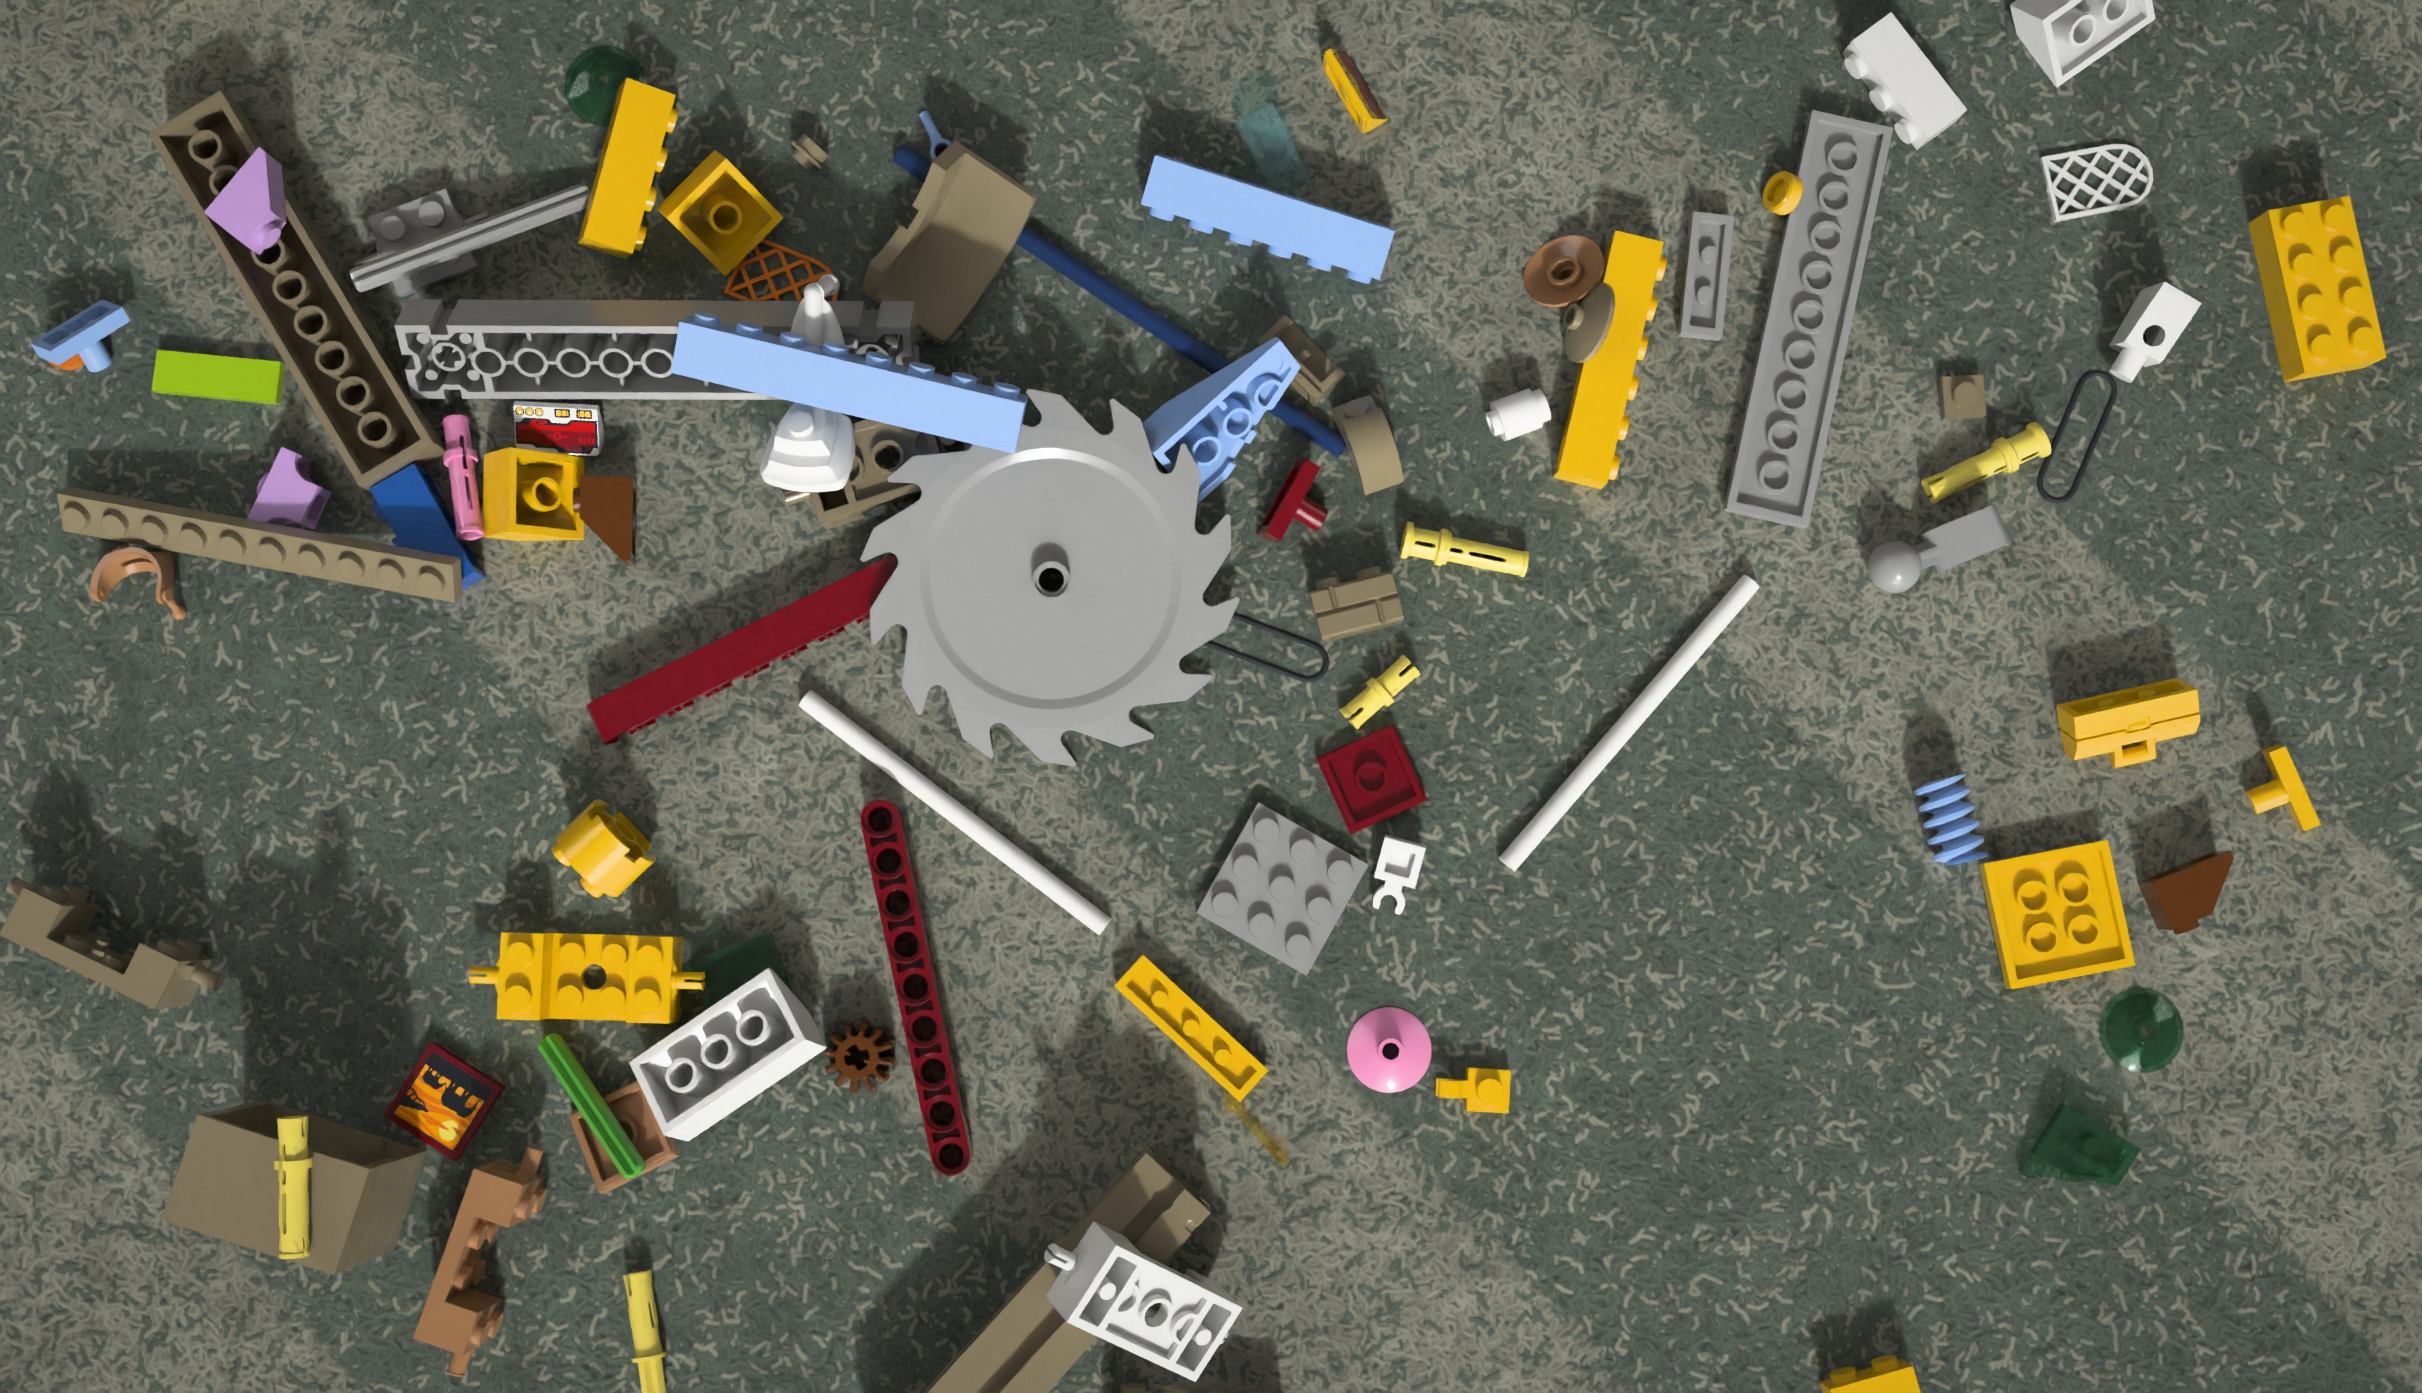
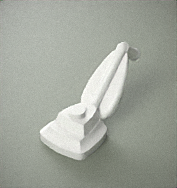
M825 274L819 281L806 285L804 289V298L798 306L790 332L807 337L806 343L822 347L824 342H835L845 345L831 305L824 299L826 296L838 292L840 283L836 276ZM794 402L775 427L763 453L759 471L764 482L772 486L798 492H827L842 489L848 481L855 456L856 440L851 420L839 412Z

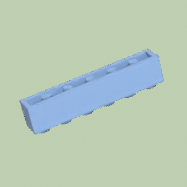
M1162 154L1154 156L1141 201L1142 205L1151 207L1149 214L1157 218L1173 221L1174 215L1189 219L1188 227L1212 234L1215 227L1229 232L1228 239L1233 242L1251 246L1253 240L1268 244L1267 252L1288 259H1291L1292 253L1308 257L1307 265L1325 271H1330L1332 265L1348 270L1346 277L1370 284L1371 278L1380 279L1396 231L1395 228Z

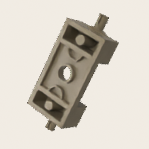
M865 419L853 423L856 440L855 456L848 481L842 489L827 492H798L782 489V494L787 506L811 499L818 522L828 530L866 518L864 512L866 510L920 494L921 489L916 484L888 482L887 479L912 456L966 451L970 449L972 444ZM886 447L896 448L900 453L898 464L891 469L881 468L877 463L879 452Z
M16 876L10 880L6 887L7 893L13 894L18 898L0 932V936L153 1009L190 1006L200 984L210 988L212 991H217L223 983L224 975L209 969L213 959L200 954L203 947L193 941L178 938L176 942L160 938L158 942L139 943L135 953L124 951L122 955L109 948L112 943L110 940L97 934L86 933L99 905L87 900L89 892L71 884H64L60 888L47 883L37 887Z

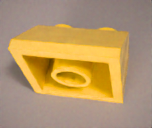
M716 150L656 208L725 277L784 218L729 160Z
M513 447L484 454L483 537L513 541L584 540V522L579 518V513H574L573 489L580 488V476H585V457Z

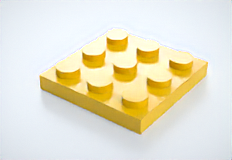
M2108 840L1979 864L2005 989H2016L2135 966Z

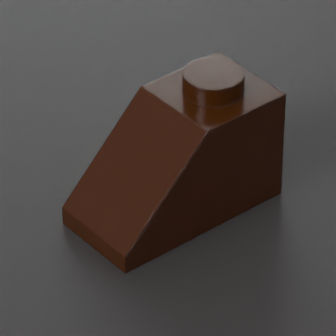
M580 476V488L573 489L574 513H579V518L627 566H636L637 482L633 477Z
M2230 850L2211 852L2137 882L2158 930H2173L2174 934L2185 933L2199 927L2198 920L2213 913L2234 859Z

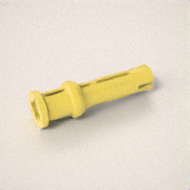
M2032 422L2026 425L2024 431L2010 438L2000 437L1994 440L1991 448L1985 452L1960 462L1941 473L1923 479L1921 485L1927 497L1932 495L1929 499L1932 504H1935L1947 496L1966 489L2001 471L2012 473L2019 469L2020 464L2037 456L2044 458L2050 455L2051 445L2043 428L2037 422Z
M1410 521L1406 522L1399 558L1402 559L1413 556L1433 560L1434 565L1437 566L1446 565L1447 561L1481 569L1519 575V577L1525 576L1529 562V551H1519L1489 543L1452 537V532H1449L1448 529L1442 528L1438 532L1414 526V522ZM1416 541H1421V542L1431 543V544H1433V546L1430 547V546L1415 544V542H1416ZM1450 548L1460 549V552L1450 551ZM1476 552L1501 557L1503 561L1469 555V553Z

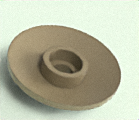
M1599 281L1586 297L1571 304L1565 312L1563 325L1566 327L1564 347L1566 356L1572 362L1584 363L1592 358L1603 344L1609 332L1615 309V295L1612 287L1605 282Z

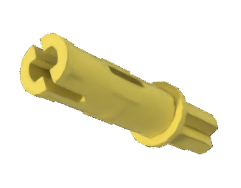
M651 1270L624 1274L623 1279L627 1293L628 1311L635 1349V1357H632L631 1360L632 1363H638L642 1393H667L662 1357L667 1356V1353L662 1351L656 1303L652 1287Z

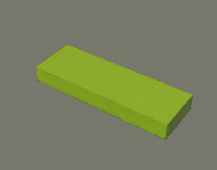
M157 350L151 391L161 394L280 405L286 364L279 361Z

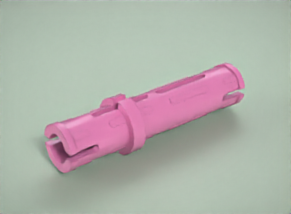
M458 414L447 416L442 421L446 443L443 462L449 468L456 524L455 534L458 539L467 541L481 538L484 534V529L482 528L475 473L478 454L476 450L472 449L470 418Z

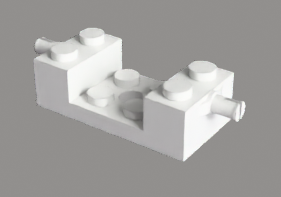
M1093 1221L1073 1252H1069L1052 1243L1048 1246L1052 1252L1046 1250L1044 1254L1046 1262L1062 1268L1045 1297L1067 1323L1194 1382L1197 1381L1218 1346L1224 1343L1225 1340L1223 1338H1227L1228 1330L1243 1309L1219 1283L1189 1268L1185 1274H1182L1142 1254L1125 1236ZM1155 1303H1161L1159 1311L1153 1317L1145 1318V1313L1150 1306Z

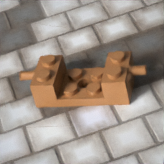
M526 1145L520 1167L501 1160H495L474 1168L413 1337V1339L453 1352L449 1367L446 1370L450 1375L464 1377L472 1352H475L476 1347L488 1341L489 1337L494 1338L501 1327L504 1313L498 1310L502 1299L471 1289L470 1287L471 1284L476 1286L484 1273L486 1260L481 1259L486 1243L491 1244L494 1241L500 1225L509 1228L532 1217L533 1213L538 1214L541 1211L548 1189L542 1187L546 1176L536 1173L542 1154L545 1151L540 1147Z

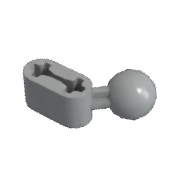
M1994 504L1920 534L1923 542L1915 546L1895 540L1883 542L1870 555L1867 563L1868 577L1875 587L1885 592H1905L1917 582L1922 569L1933 566L1935 572L1939 573L2009 545L2011 540Z

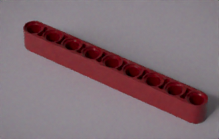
M892 554L587 704L586 708L603 744L610 745L619 741L617 737L629 731L632 735L657 723L655 718L668 713L671 716L693 705V700L704 694L708 698L732 686L731 681L741 676L747 679L769 668V663L780 657L782 661L808 649L807 644L817 639L822 642L845 631L844 626L854 621H857L859 624L869 619L870 608L897 568L898 558L895 554Z
M875 800L863 808L860 815L861 828L928 1146L935 1169L946 1176H955L962 1173L971 1163L974 1151L918 884L901 810L895 804L888 801ZM887 808L892 814V824L887 830L879 832L872 824V817L878 809ZM889 849H895L901 856L900 868L893 873L886 872L881 866V857ZM898 890L904 891L910 898V907L902 915L894 913L889 905L891 895ZM911 932L919 940L918 951L913 956H906L899 950L898 941L903 933ZM913 974H920L927 980L928 990L922 998L913 997L908 992L907 982ZM921 1016L931 1017L937 1025L936 1035L932 1039H923L916 1032V1023ZM936 1058L944 1063L946 1074L943 1080L933 1081L926 1076L924 1066L928 1059ZM947 1101L953 1106L955 1117L952 1122L942 1123L935 1118L933 1108L936 1102ZM948 1143L959 1145L964 1152L963 1162L959 1165L948 1164L942 1156L944 1145Z

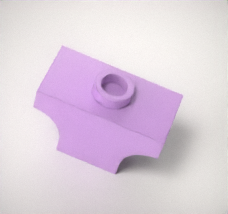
M281 447L270 472L261 478L257 486L256 492L258 497L247 519L282 526L298 523L314 530L332 492L316 485L312 481L309 474L310 459Z

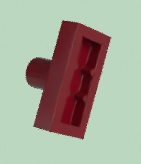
M1307 459L1295 461L1256 534L1271 542L1281 541L1293 518L1314 531L1321 527L1327 517L1328 509L1305 496L1321 467Z

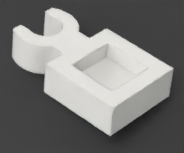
M1385 834L1374 878L1385 880V884L1380 886L1374 894V908L1379 909L1381 899L1385 895H1392L1397 900L1395 914L1400 915L1405 907V895L1402 887L1407 886L1415 889L1426 845Z

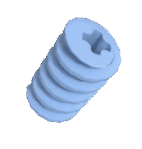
M1967 773L1926 782L1914 791L1916 796L1929 798V801L1918 807L1919 812L1933 813L1934 816L1923 823V827L1938 831V834L1927 840L1928 845L1942 846V850L1932 856V861L1943 862L1946 865H1955L1989 856L1988 852L1974 850L1975 847L1984 842V836L1970 834L1971 830L1980 825L1979 819L1965 817L1966 814L1975 809V803L1961 801L1962 797L1971 792L1970 786L1956 784Z

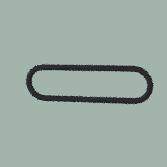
M2089 371L2082 375L2078 381L2052 441L2051 454L2046 456L2039 471L2036 482L2037 488L2041 496L2048 502L2064 503L2070 500L2076 493L2114 405L2118 392L2117 385L2112 376L2104 371ZM2090 377H2103L2111 385L2109 401L2070 491L2063 497H2052L2043 488L2044 475L2084 383Z
M1237 613L1233 614V619L1319 651L1323 658V667L1320 672L1310 677L1303 676L1211 641L1203 644L1209 648L1302 682L1311 683L1318 681L1326 674L1329 667L1328 654L1319 644Z

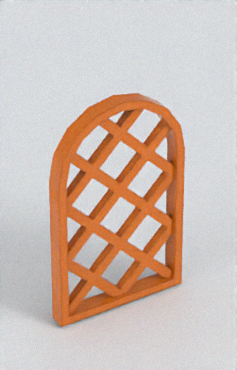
M763 239L760 243L775 249L761 254L757 245L754 248L757 256L745 261L743 259L734 268L724 294L740 301H769L773 298L775 301H781L779 296L794 291L797 301H802L798 288L810 283H816L823 275L833 273L829 267L813 257H808ZM783 252L801 260L787 264ZM778 254L783 267L769 272L764 259ZM759 261L764 275L750 280L745 267ZM810 263L819 266L825 272L814 275ZM805 264L810 278L795 283L790 270ZM739 270H741L745 282L733 287ZM786 272L791 285L776 291L772 277ZM767 280L772 293L757 298L752 285ZM748 287L752 299L735 292ZM839 290L837 293L826 296L824 299L833 296L832 301H837Z

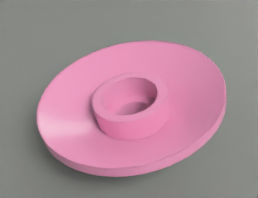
M1384 1007L1365 1014L1352 1028L1347 1042V1057L1353 1073L1367 1087L1380 1092L1393 1093L1410 1088L1423 1077L1431 1059V1041L1426 1028L1414 1015L1399 1008ZM1387 1043H1395L1398 1047V1054L1392 1059L1385 1058L1382 1053V1049Z

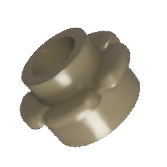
M805 133L796 142L793 139L791 140V144L795 147L791 155L808 171L814 166L819 170L823 168L821 164L828 158V155Z

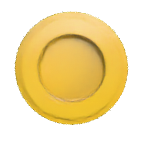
M1780 171L1773 175L1763 191L1762 200L1764 207L1778 215L1790 213L1801 199L1803 193L1802 180L1787 171Z

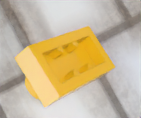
M2275 745L2263 750L2262 753L2274 780L2245 791L2254 813L2259 814L2286 804L2296 829L2306 831L2321 825L2286 746Z

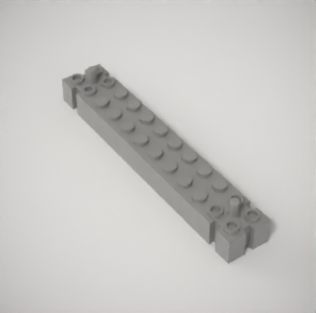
M408 299L395 323V329L401 355H412L405 369L412 399H446L449 390H460L462 399L784 400L671 373L679 322L688 315L693 316L695 311L716 314L721 317V323L737 326L739 321L755 323L764 327L763 333L780 336V332L791 331L793 320L801 301L458 300L454 309H445L442 299ZM827 301L839 322L845 345L850 348L849 353L865 357L867 352L882 353L892 357V363L909 367L910 362L920 363L919 346L915 345L917 335L915 301H881L879 310H865L864 301Z

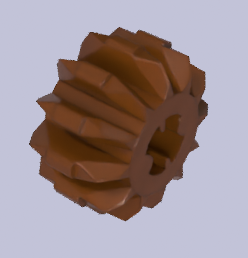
M869 1020L861 1021L858 1034L854 1024L851 1021L843 1024L846 1037L836 1031L832 1032L829 1036L838 1048L827 1047L823 1050V1055L835 1057L836 1062L828 1064L824 1069L826 1073L839 1069L841 1074L834 1082L837 1087L842 1086L848 1078H851V1093L859 1092L862 1080L867 1090L873 1091L877 1088L874 1075L882 1081H887L890 1078L889 1072L881 1067V1064L888 1066L896 1064V1057L883 1054V1051L894 1047L895 1042L894 1040H888L880 1044L878 1040L885 1032L883 1026L877 1027L871 1035H868L870 1031ZM854 1045H857L860 1051L867 1049L870 1058L864 1060L868 1064L865 1068L862 1067L860 1062L852 1063L850 1060V1055L855 1053V1050L852 1049Z

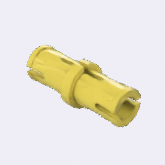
M1401 655L1377 679L1370 678L1366 682L1368 687L1346 706L1339 709L1345 718H1349L1361 708V711L1349 721L1356 730L1383 705L1389 707L1394 702L1392 697L1420 675L1417 668L1413 666L1399 676V673L1412 663L1407 657Z

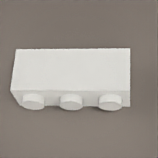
M1892 12L1853 39L1842 53L1845 57V67L1851 76L1855 79L1861 78L1871 90L1869 96L1874 106L1882 112H1888L1896 123L1894 127L1899 138L1906 144L1912 143L1916 150L1954 124L1967 111V108Z

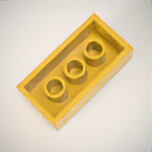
M2350 196L2268 210L2248 223L2284 382L2361 369L2387 358Z

